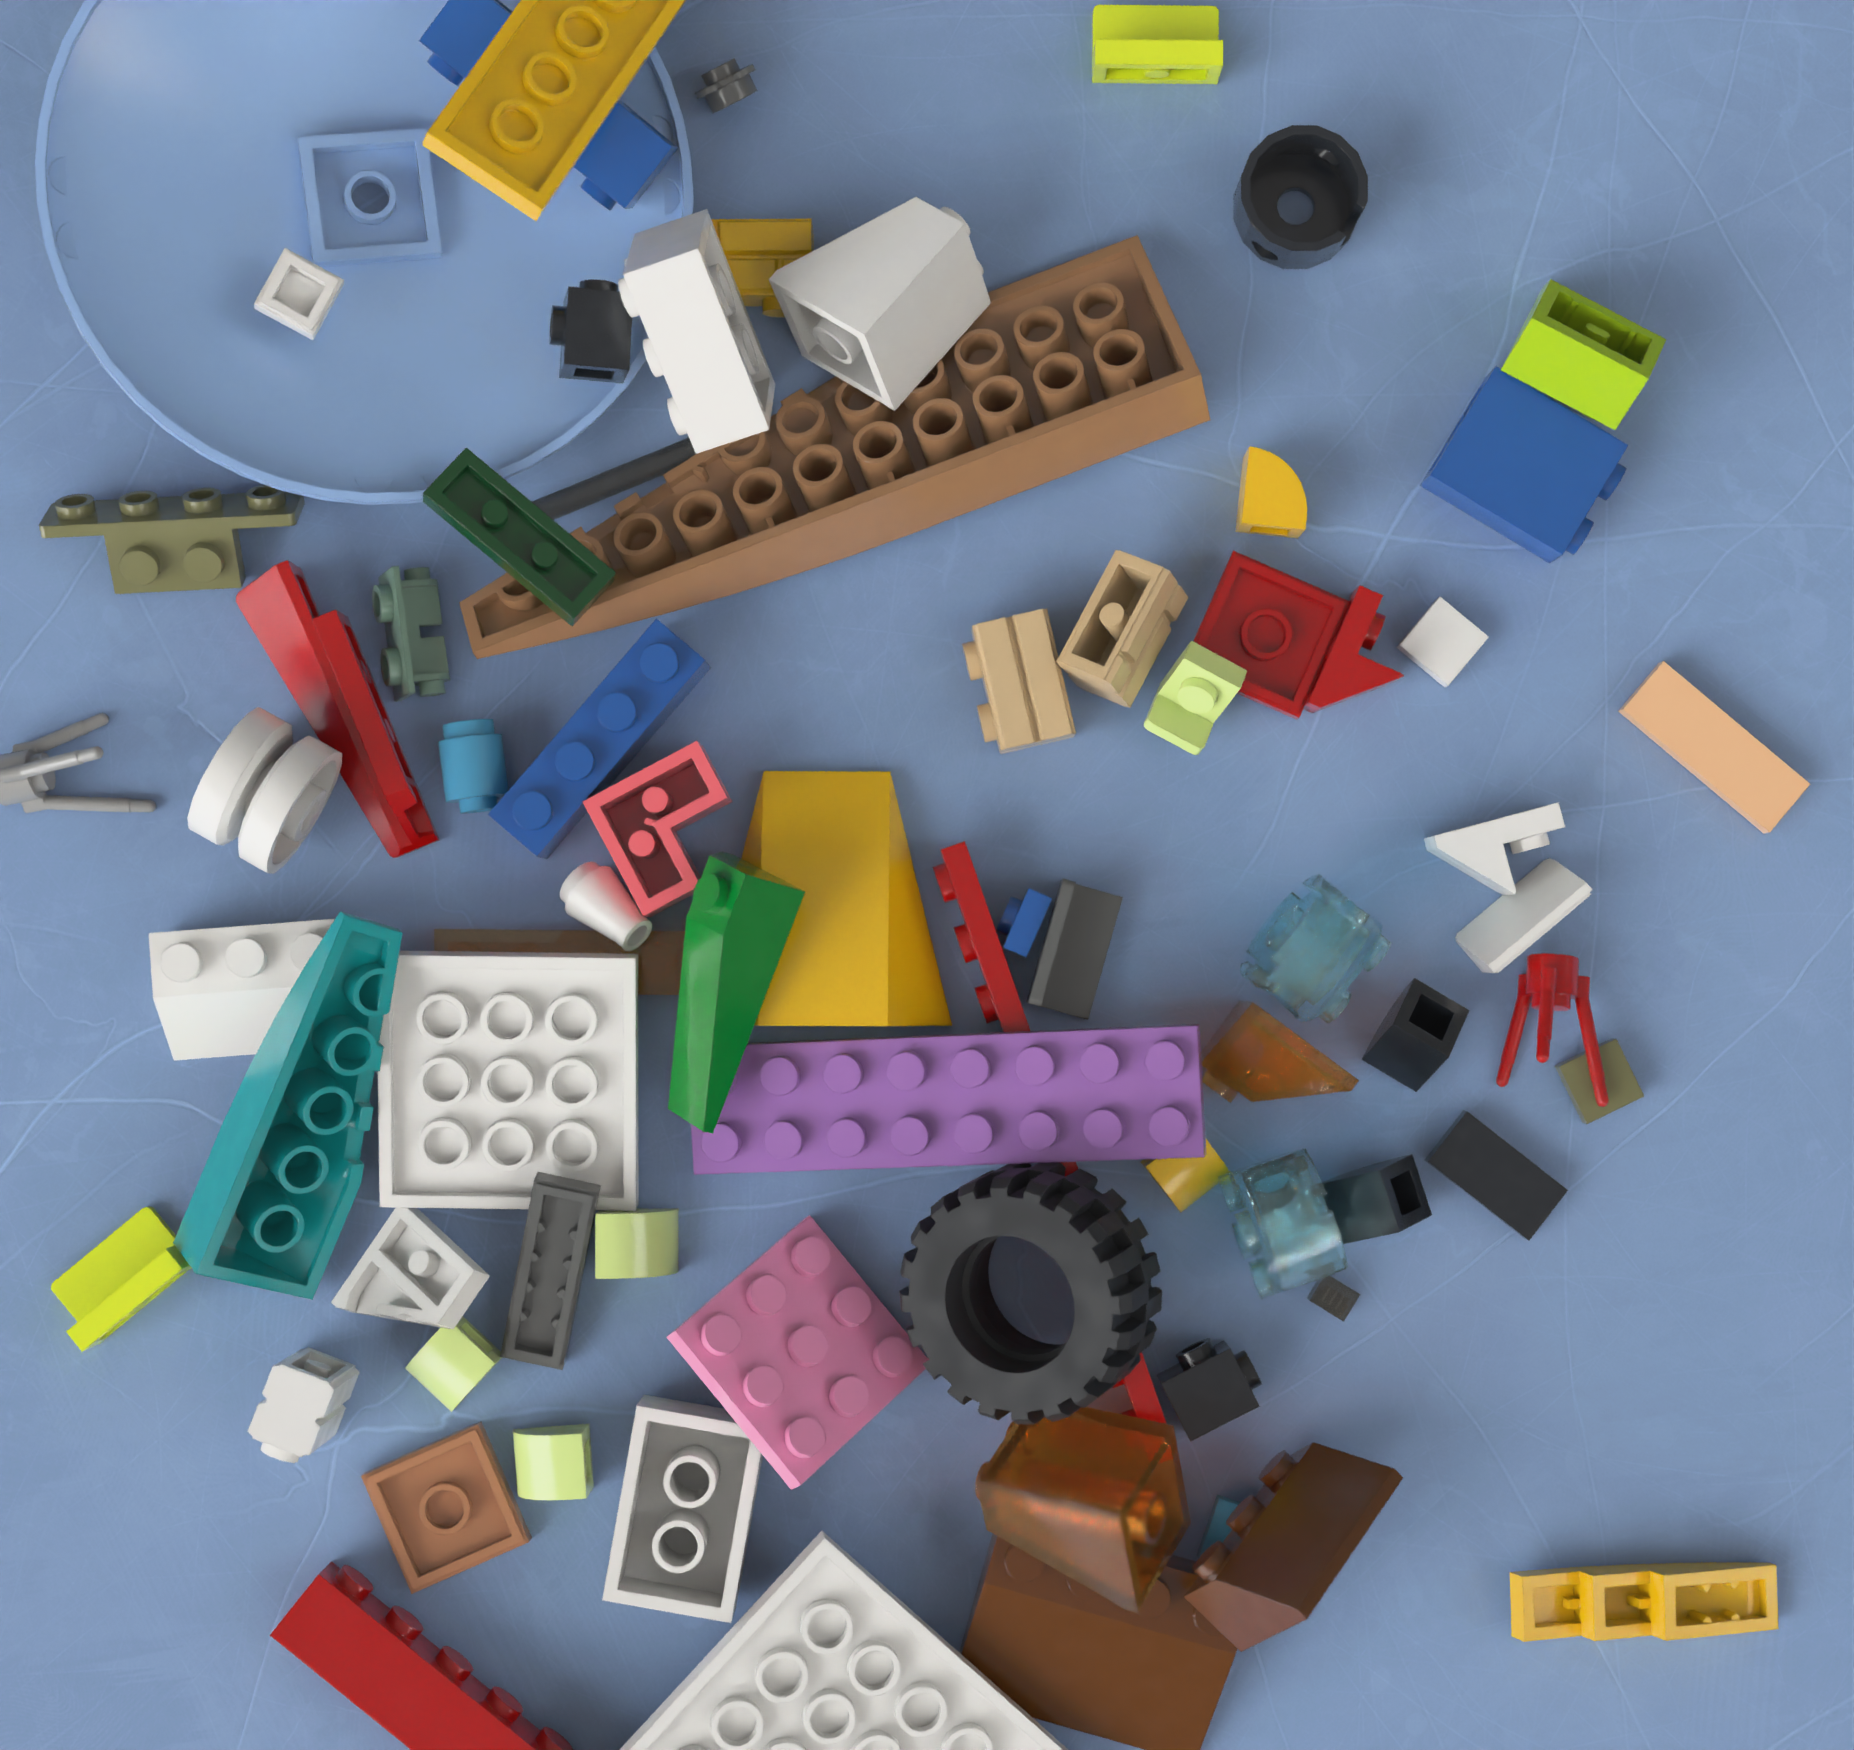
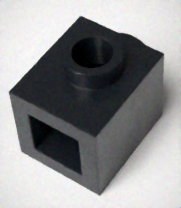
M583 280L579 283V287L568 286L563 306L552 305L549 344L561 346L559 378L624 383L630 366L632 317H630L624 306L616 283L605 280Z
M1210 1338L1198 1341L1176 1354L1178 1364L1157 1374L1190 1442L1260 1407L1252 1390L1262 1385L1252 1362L1245 1350L1234 1355L1225 1341L1214 1346Z

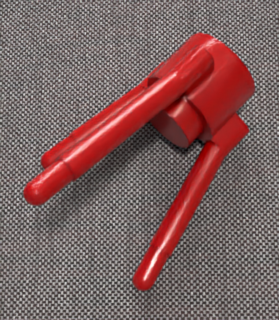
M1552 953L1531 954L1527 956L1526 974L1518 975L1517 999L1501 1055L1496 1083L1500 1087H1505L1509 1082L1530 1003L1531 1008L1539 1010L1536 1059L1540 1063H1545L1548 1061L1550 1053L1554 1011L1570 1010L1571 999H1574L1595 1100L1598 1106L1605 1107L1609 1103L1589 1000L1590 977L1579 976L1578 957Z

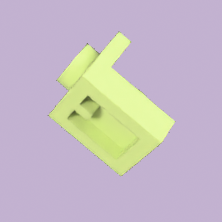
M1190 641L1161 681L1144 721L1145 729L1193 755H1198L1206 745L1213 724L1241 689L1247 670Z

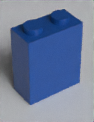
M1495 366L1482 381L1420 486L1546 562L1551 563L1562 556L1565 551L1574 555L1585 541L1594 524L1593 521L1586 518V515L1597 497L1606 501L1618 486L1627 469L1618 462L1628 445Z

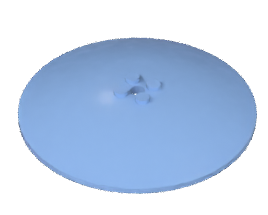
M85 0L62 40L47 80L38 120L35 154L37 207L45 248L60 293L79 332L103 368L127 396L172 436L203 457L240 476L281 491L324 501L364 505L411 504L423 502V492L467 447L502 478H510L532 468L566 447L594 424L627 389L647 360L643 348V340L649 337L639 315L632 318L630 366L623 384L559 378L561 346L549 344L552 305L563 306L568 286L579 287V283L583 280H605L618 285V280L624 278V260L628 258L635 233L693 214L692 165L684 119L670 76L656 47L627 87L620 100L679 148L633 208L624 209L618 203L611 210L602 206L580 187L586 177L573 167L543 213L535 221L422 145L426 133L459 88V86L450 82L428 64L427 60L433 52L419 42V39L448 0ZM521 0L499 1L513 11ZM365 183L377 184L386 191L389 202L378 213H364L354 205L351 199L353 191ZM284 248L344 279V285L314 340L254 309V303Z

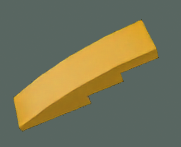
M1769 1562L1624 1564L1510 1572L1511 1636L1523 1642L1583 1636L1593 1641L1654 1636L1669 1641L1779 1629L1777 1566Z

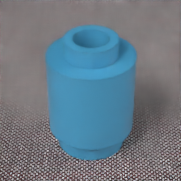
M493 719L464 720L442 725L444 740L438 742L446 803H459L460 814L491 811L498 803L497 798L503 797L509 790L502 734H495Z

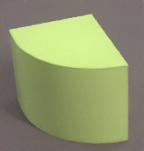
M637 1208L636 1211H598L595 1214V1279L646 1278L678 1273L679 1208Z
M462 1316L454 1329L440 1327L413 1357L405 1369L452 1412L503 1357H500L501 1351Z
M589 1424L513 1429L516 1484L519 1497L530 1500L587 1499L594 1488Z

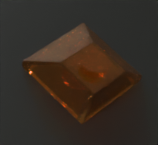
M1238 1001L1201 1052L1202 1068L1206 1070L1202 1077L1203 1084L1229 1103L1234 1100L1237 1094L1250 1102L1347 1092L1352 1091L1359 1081L1266 1011L1249 1001Z

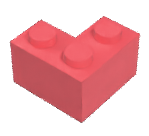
M695 741L582 802L642 915L651 918L692 896L695 886L701 878L677 831L733 801L704 747L698 741Z

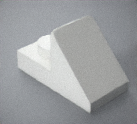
M1558 802L1424 838V842L1428 852L1501 895L1516 894V889L1503 844L1510 843L1512 854L1550 845L1547 832L1564 828L1565 824Z

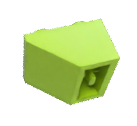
M1550 279L1538 294L1501 371L1572 407L1582 415L1616 430L1648 381L1667 339Z

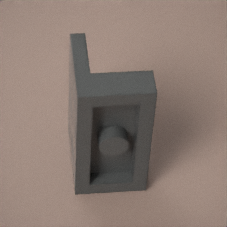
M1064 878L1060 881L1026 1000L1027 1003L1089 1019L1123 897L1078 885L1076 882Z

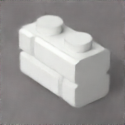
M309 1347L300 1349L295 1354L275 1364L271 1369L262 1393L266 1399L258 1403L248 1432L253 1436L252 1439L262 1442L260 1450L263 1453L281 1461L297 1463L299 1457L312 1454L336 1435L346 1409L343 1403L350 1399L360 1372L355 1368L354 1364Z

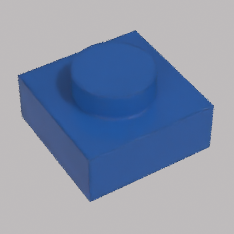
M1030 888L1026 890L1022 900L1010 896L996 928V931L1007 935L1002 945L1003 949L1027 958L1051 903V897Z

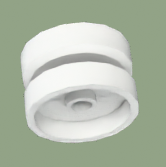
M257 707L247 713L232 729L206 769L192 799L187 818L188 829L217 845H225L238 837L239 857L266 873L274 874L299 849L319 818L336 784L342 765V753L309 735L293 744L292 725L265 709Z

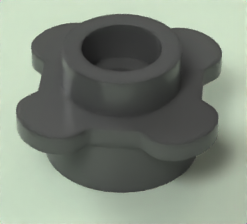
M734 58L702 74L701 77L706 87L695 92L697 99L705 97L712 113L722 110L757 91L749 74L755 71V68L752 64L740 69Z

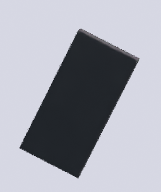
M1465 1110L1461 1112L1425 1159L1432 1167L1528 1241L1568 1191Z

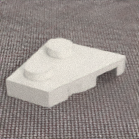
M395 1208L331 1303L336 1308L352 1313L454 1329L490 1275L418 1208Z

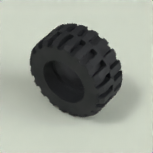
M1040 1162L1034 1166L1030 1163L1007 1164L996 1171L991 1170L943 1196L931 1207V1215L919 1221L911 1235V1242L916 1247L906 1252L903 1256L900 1273L902 1277L910 1279L909 1286L899 1291L901 1311L903 1313L911 1312L913 1325L906 1328L912 1346L921 1345L929 1358L928 1361L923 1363V1366L934 1380L942 1375L951 1384L947 1391L949 1395L963 1405L972 1399L979 1402L978 1412L995 1420H1000L1011 1412V1420L1016 1424L1035 1425L1044 1417L1054 1422L1071 1416L1081 1407L1086 1408L1130 1374L1141 1361L1139 1353L1151 1345L1157 1330L1155 1323L1148 1319L1161 1311L1162 1290L1159 1287H1151V1278L1161 1271L1157 1254L1155 1252L1145 1253L1141 1243V1239L1149 1235L1140 1218L1132 1222L1128 1220L1121 1211L1127 1202L1113 1188L1102 1194L1095 1189L1098 1182L1096 1176L1082 1169H1078L1065 1176L1066 1168L1059 1162ZM1013 1236L1039 1246L1057 1262L1064 1272L1074 1299V1324L1069 1340L1065 1344H1048L1029 1338L1013 1327L999 1310L991 1292L988 1275L991 1251L998 1237Z

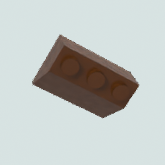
M1315 1442L1292 1455H1289L1285 1450L1281 1451L1261 1471L1258 1479L1264 1485L1255 1497L1250 1495L1244 1499L1228 1517L1226 1524L1232 1530L1225 1540L1212 1544L1193 1566V1571L1198 1577L1184 1595V1598L1241 1652L1307 1620L1404 1477L1392 1467Z

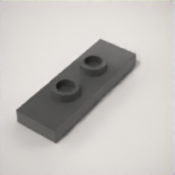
M537 1172L533 1183L500 1357L563 1370L567 1358L601 1185Z

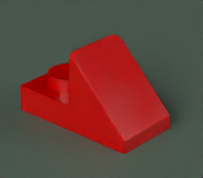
M1361 585L1350 594L1348 599L1350 603L1307 699L1304 710L1314 713L1384 687L1404 677L1402 673L1358 654L1361 647L1371 651L1381 632L1386 616L1376 611L1383 598L1382 594Z

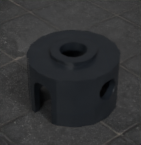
M1291 125L1269 134L1250 153L1233 195V220L1242 242L1260 260L1282 269H1309L1330 260L1348 243L1355 225L1365 209L1368 201V175L1358 152L1341 135L1317 125ZM1289 191H1299L1306 194L1313 205L1311 218L1300 225H1292L1285 222L1277 210L1279 198Z

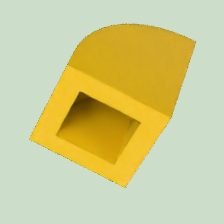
M1249 446L1242 461L1235 532L1298 539L1306 530L1307 500L1298 476L1280 457L1267 450Z
M1207 1139L1205 1157L1143 1159L1140 1161L1180 1213L1231 1174Z

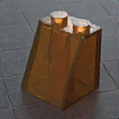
M1081 1407L1071 1416L1054 1422L1045 1417L1035 1425L1016 1424L1012 1421L1007 1429L1004 1440L992 1458L982 1464L976 1477L975 1493L981 1502L985 1525L988 1531L1120 1607L1137 1613L1191 1524L1174 1425L1090 1407Z

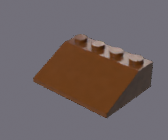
M1000 1506L959 1653L1032 1718L1144 1750H1200L1234 1661L1237 1648L1184 1598V1595L1198 1577L1193 1571V1566L1197 1561Z

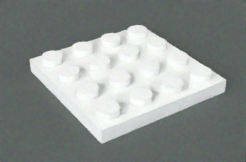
M400 951L390 1012L383 1016L379 1041L384 1046L380 1071H378L380 1207L529 1209L534 1179L537 1172L601 1185L596 1210L636 1211L639 1205L638 954Z

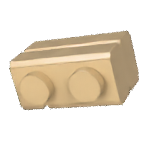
M1115 550L1056 662L1069 674L1068 676L1076 686L1121 706L1130 708L1172 630L1169 626L1170 623L1176 621L1188 599L1187 594L1181 586L1177 585V580L1169 570L1121 550Z
M1047 608L972 625L973 641L963 643L962 646L970 681L983 679L988 703L977 705V712L985 743L997 740L999 753L1004 754L1074 737L1076 730L1062 670L1056 662L1058 653Z

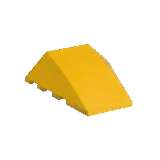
M763 771L741 859L805 891L754 1026H952L891 773L889 771Z

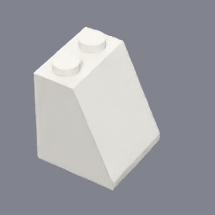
M914 197L778 269L769 278V282L801 355L895 411L991 303L982 277L984 270L976 258L969 237L971 233L966 221L957 212L948 207H942L939 210L918 197Z

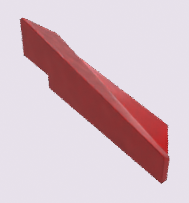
M288 560L274 565L237 593L236 603L319 740L342 753V765L339 773L388 854L393 858H398L439 841L435 827L348 616L336 609L320 615L301 568Z

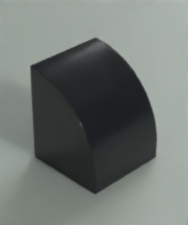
M1414 978L1387 1013L1372 1038L1362 1060L1417 1092L1449 1058L1470 1010Z
M1413 1154L1362 1167L1317 1184L1337 1245L1398 1233L1432 1215Z

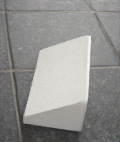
M1546 859L1515 884L1516 894L1502 895L1459 931L1455 937L1456 942L1482 973H1499L1591 895L1592 888L1587 882L1556 860Z

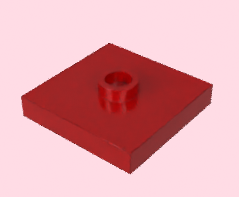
M1233 550L1193 642L1247 670L1241 689L1237 694L1297 720L1300 718L1350 601Z

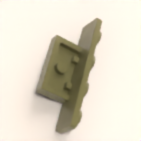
M267 485L253 487L246 493L221 494V491L216 488H197L184 493L183 496L158 497L152 491H135L127 493L119 499L94 500V497L88 494H72L61 497L50 505L39 523V529L42 538L104 535L115 594L242 588L246 575L238 529L296 525L305 502L302 495L281 491Z

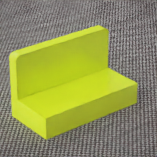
M1096 5L1092 14V83H1218L1223 67V40H1219V10L1216 6Z
M151 1206L142 1208L51 1284L53 1293L77 1321L66 1333L82 1352L102 1343L191 1269V1266L173 1244L176 1237L175 1233Z

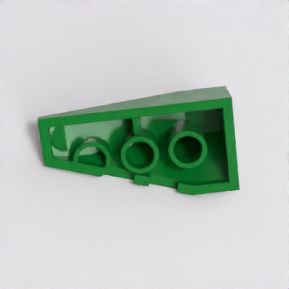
M727 852L709 855L702 877L695 886L693 900L686 916L668 1109L701 1131L712 1134L805 894V891Z

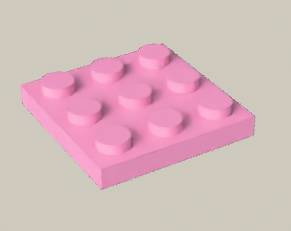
M810 1215L800 1221L667 1336V1339L791 1490L802 1485L926 1369L923 1363L929 1360L918 1346H912L906 1331Z

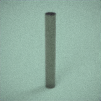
M688 437L532 501V503L551 519L555 520L658 478L696 453Z

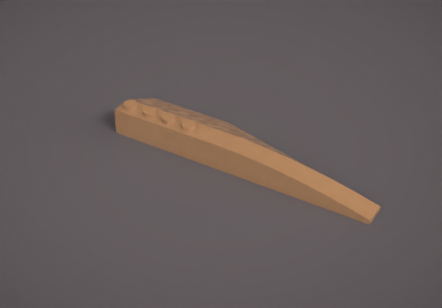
M1138 235L988 292L991 301L990 305L895 411L837 376L808 394L801 388L780 401L782 407L778 410V413L771 416L769 430L695 454L665 473L663 477L666 483L642 498L635 492L614 505L616 514L586 533L581 526L569 533L616 572L614 582L573 627L508 573L459 602L473 654L477 659L594 633L674 612L787 578L916 533L1210 421L1201 373Z

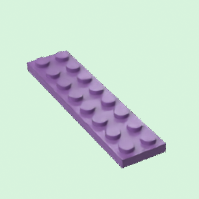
M1200 1024L747 1043L713 1134L703 1132L691 1124L694 1175L1205 1157L1206 1135Z

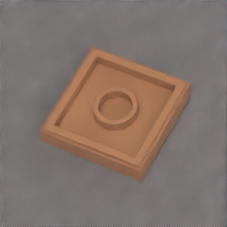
M482 1421L361 1475L411 1594L522 1546L532 1539Z

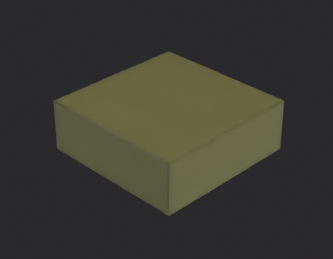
M1611 1038L1599 1044L1609 1103L1605 1107H1600L1596 1103L1585 1051L1555 1065L1565 1089L1584 1124H1589L1644 1097L1617 1039Z

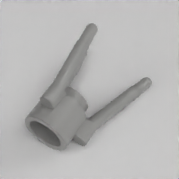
M105 713L97 714L83 721L81 720L37 740L15 744L11 753L0 755V804L3 806L21 803L25 813L47 809L150 813L156 809V803L152 800L46 795L45 791L53 790L55 787L56 770L100 759L103 756V749L95 746L49 757L45 751L106 725L109 717Z

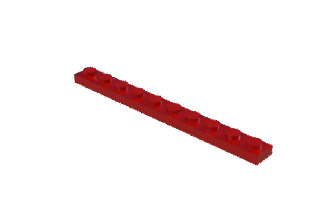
M963 841L940 850V854L944 863L932 868L944 902L947 903L956 899L961 911L964 924L953 928L965 963L975 960L979 963L985 984L974 989L986 1024L998 1020L1002 1032L1031 1031L966 843ZM1059 1162L1066 1168L1065 1176L1078 1170L1076 1162ZM1141 1352L1139 1353L1141 1361L1112 1388L1125 1385L1133 1409L1121 1412L1133 1449L1146 1446L1152 1462H1156L1176 1455L1177 1452Z

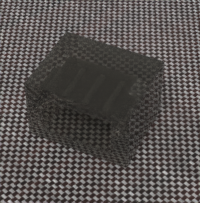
M1323 1271L1308 1294L1307 1299L1344 1322L1360 1294Z

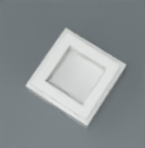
M284 248L254 303V309L314 340L344 285V279Z
M1438 597L1396 648L1443 687H1447L1489 636L1443 598Z

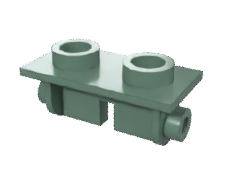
M392 566L378 577L379 585H374L372 591L374 616L377 623H384L387 648H383L380 655L382 678L386 686H393L395 702L402 701L416 693L415 686H419L421 697L443 695L446 693L444 682L450 681L444 636L421 638L419 627L439 626L442 624L437 579L430 578L428 567L404 570L405 580H401L399 566Z

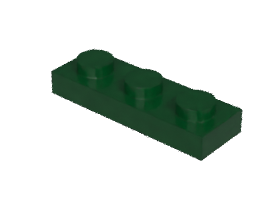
M467 447L423 492V502L572 627L615 580L616 572Z

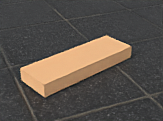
M1665 661L1656 665L1618 711L1762 833H1770L1810 785L1808 781Z

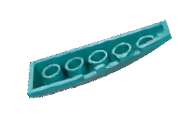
M340 911L300 973L243 1078L219 1130L173 1244L196 1274L313 1300L362 1181L364 1164L360 1160L364 1131H370L374 1107L369 1101L374 1071H380L384 1046L379 1041L383 1016L390 1012L402 940V932L399 929Z

